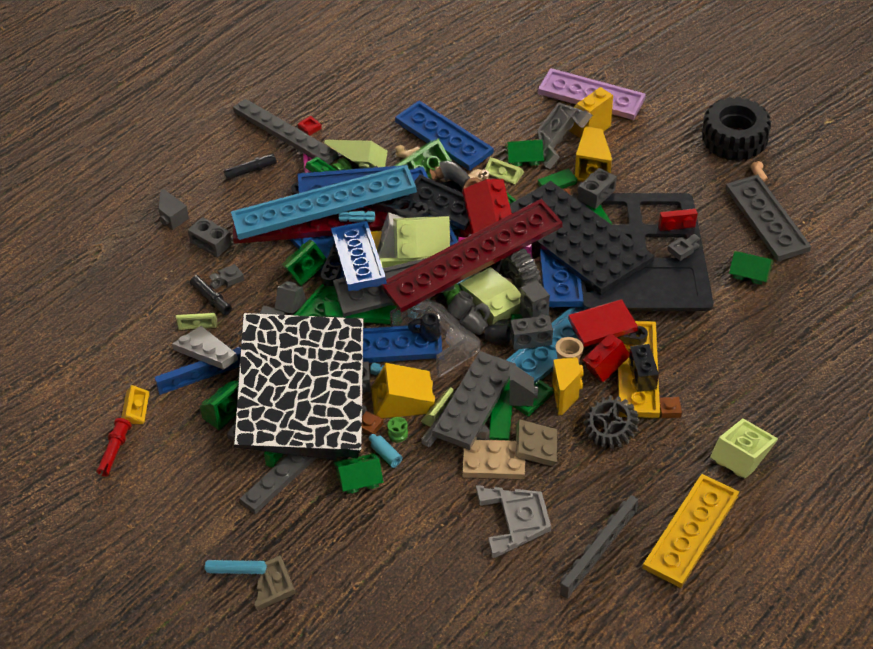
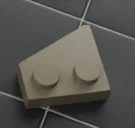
M281 555L266 561V572L260 574L257 585L258 597L257 601H255V607L258 611L296 594Z

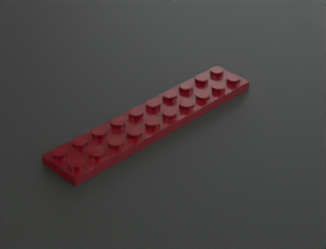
M539 199L386 280L387 284H382L381 288L402 313L562 228L563 222L542 199Z
M367 206L347 211L348 213L350 211L375 212V221L368 222L371 232L381 231L388 213L370 209ZM338 213L239 240L233 221V242L238 244L332 236L331 228L359 222L339 221Z

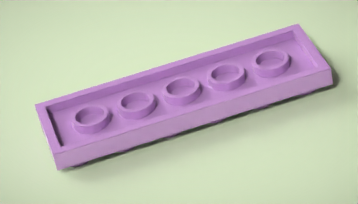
M550 68L538 88V94L577 104L601 87L613 94L612 114L632 120L635 119L646 94L552 68Z

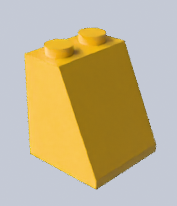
M599 87L575 105L574 108L582 111L585 110L593 115L586 123V127L602 129L603 132L611 127L613 94ZM574 122L573 127L568 131L581 138L585 126L582 128Z
M586 126L584 128L576 153L575 177L580 182H584L598 168L611 173L612 156L602 129Z
M385 363L371 386L374 415L380 418L426 414L435 402L430 371Z

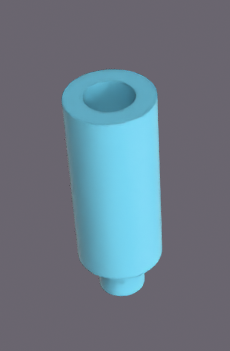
M370 435L371 447L392 468L398 466L403 457L382 436Z

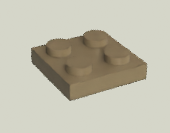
M519 419L516 424L515 457L554 467L557 463V429Z

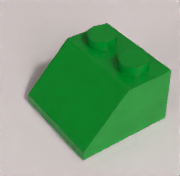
M543 140L511 141L505 143L507 163H512L514 166H522V163L529 162L530 166L540 165V161H544Z
M308 240L281 265L302 286L324 266L327 258L314 241Z
M734 251L729 273L733 274L732 278L744 280V277L752 279V283L762 285L763 281H768L774 260Z
M238 380L228 382L200 405L202 418L218 431L236 417Z
M374 453L358 456V459L349 458L334 462L340 487L343 492L347 491V494L358 492L359 488L367 487V489L377 488L380 483H384L380 460Z

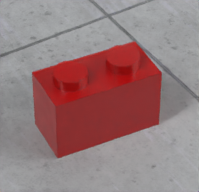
M610 333L583 359V362L592 375L604 382L629 358V351L623 341Z

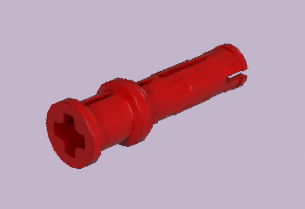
M124 418L115 419L113 431L108 435L109 443L96 471L99 475L103 471L101 475L103 477L109 476L120 446L125 444L127 431L132 427V424Z

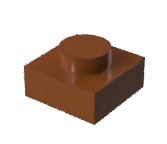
M679 397L659 398L661 418H681L682 410Z
M366 411L362 416L361 432L368 436L376 434L384 424L383 419Z

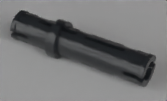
M274 153L261 158L256 157L254 158L255 160L224 169L226 180L252 171L263 170L262 168L277 164Z
M198 275L191 278L190 285L198 290L212 307H216L223 315H228L232 311V306L223 299V296L220 293H216Z

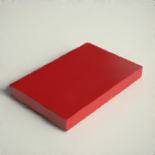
M622 299L568 315V320L582 342L583 347L601 342L610 333L619 337L638 331V325Z

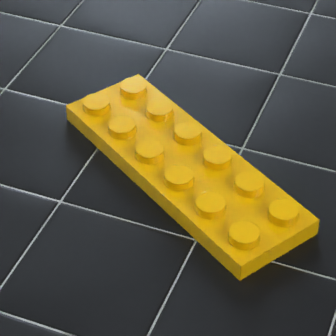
M635 321L638 326H642L648 331L645 344H650L658 370L656 322ZM624 343V345L626 346V348H627V350H628L629 352H630V346H637V345H632V344ZM628 358L618 368V396L621 397V401L626 399L629 404H633L634 410L638 413L637 417L659 418V379L656 390L637 392ZM619 411V417H627Z
M701 474L643 563V569L682 588L739 497V491Z

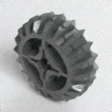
M525 248L500 261L504 276L512 280L513 285H515L520 293L523 286L535 281L541 284L540 271L537 269L534 259L531 258L530 253H527Z
M611 395L609 400H605L602 397V402L594 401L595 407L589 406L590 413H585V418L587 419L584 420L585 432L589 434V439L591 441L594 440L597 446L601 444L602 448L605 449L609 445L610 449L613 450L614 445L617 444L621 448L622 442L628 444V437L634 439L635 435L633 432H638V427L636 426L639 424V419L636 418L638 413L634 410L633 404H629L626 399L621 401V397L617 396L613 400ZM619 411L627 416V421L619 418ZM596 423L604 427V434L596 429Z

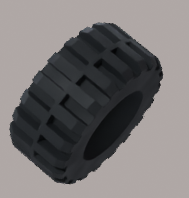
M741 97L720 99L709 106L705 112L702 140L710 152L716 153L720 158L725 157L727 160L736 159L737 161L751 159L752 156L756 157L760 152L764 151L768 144L771 128L770 116L763 106H759V103L752 102L750 99H741ZM730 127L741 128L743 130H734Z

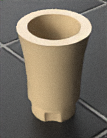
M564 337L558 340L556 343L557 359L577 357L579 363L583 352L582 342L573 337Z

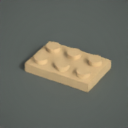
M475 440L470 450L464 448L463 477L525 479V459L515 457L516 441Z

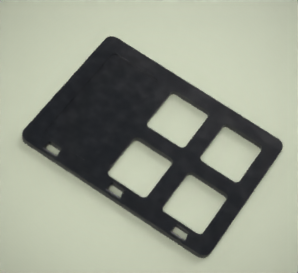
M574 193L572 196L578 200V193ZM612 193L600 204L625 205L627 207L629 224L611 225L646 250V237H684L688 239L693 234L700 237V240L696 242L699 244V247L694 250V253L689 255V258H684L681 261L677 258H654L652 263L601 295L594 289L593 292L587 293L586 287H591L581 280L584 309L587 310L621 299L629 311H710L713 309L714 302L698 220L696 221V227L664 231H660L656 224H643L640 205H679L681 210L695 209L692 195L688 193Z

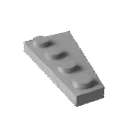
M202 326L187 335L181 336L179 340L172 343L175 351L221 369H225L238 360L237 354Z

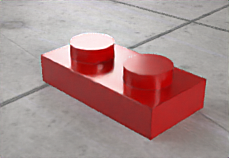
M697 210L660 212L659 230L696 227Z

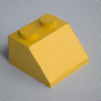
M577 357L553 360L552 386L558 416L563 415L579 398V390L583 389L582 378H580L584 375L583 366L579 365Z

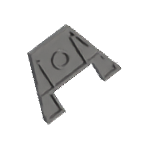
M558 103L538 128L539 140H543V154L546 160L544 162L545 167L551 169L560 158L554 147L562 141L563 136L573 127L574 122L583 128L593 116L592 114L562 103Z
M481 485L476 486L480 506L502 503L509 534L489 537L492 558H496L551 531V524L542 492L520 489L506 491L501 487L487 489Z

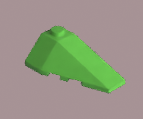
M436 139L422 146L394 166L407 165L409 170L424 167L428 178L433 180L429 170H436L435 167L440 166V162L451 161L440 140Z

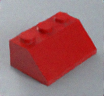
M485 179L462 190L472 235L512 214L503 179Z

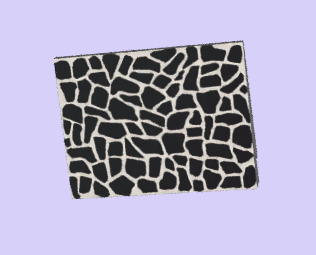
M244 313L234 447L336 460L337 456L358 459L361 451L363 319Z

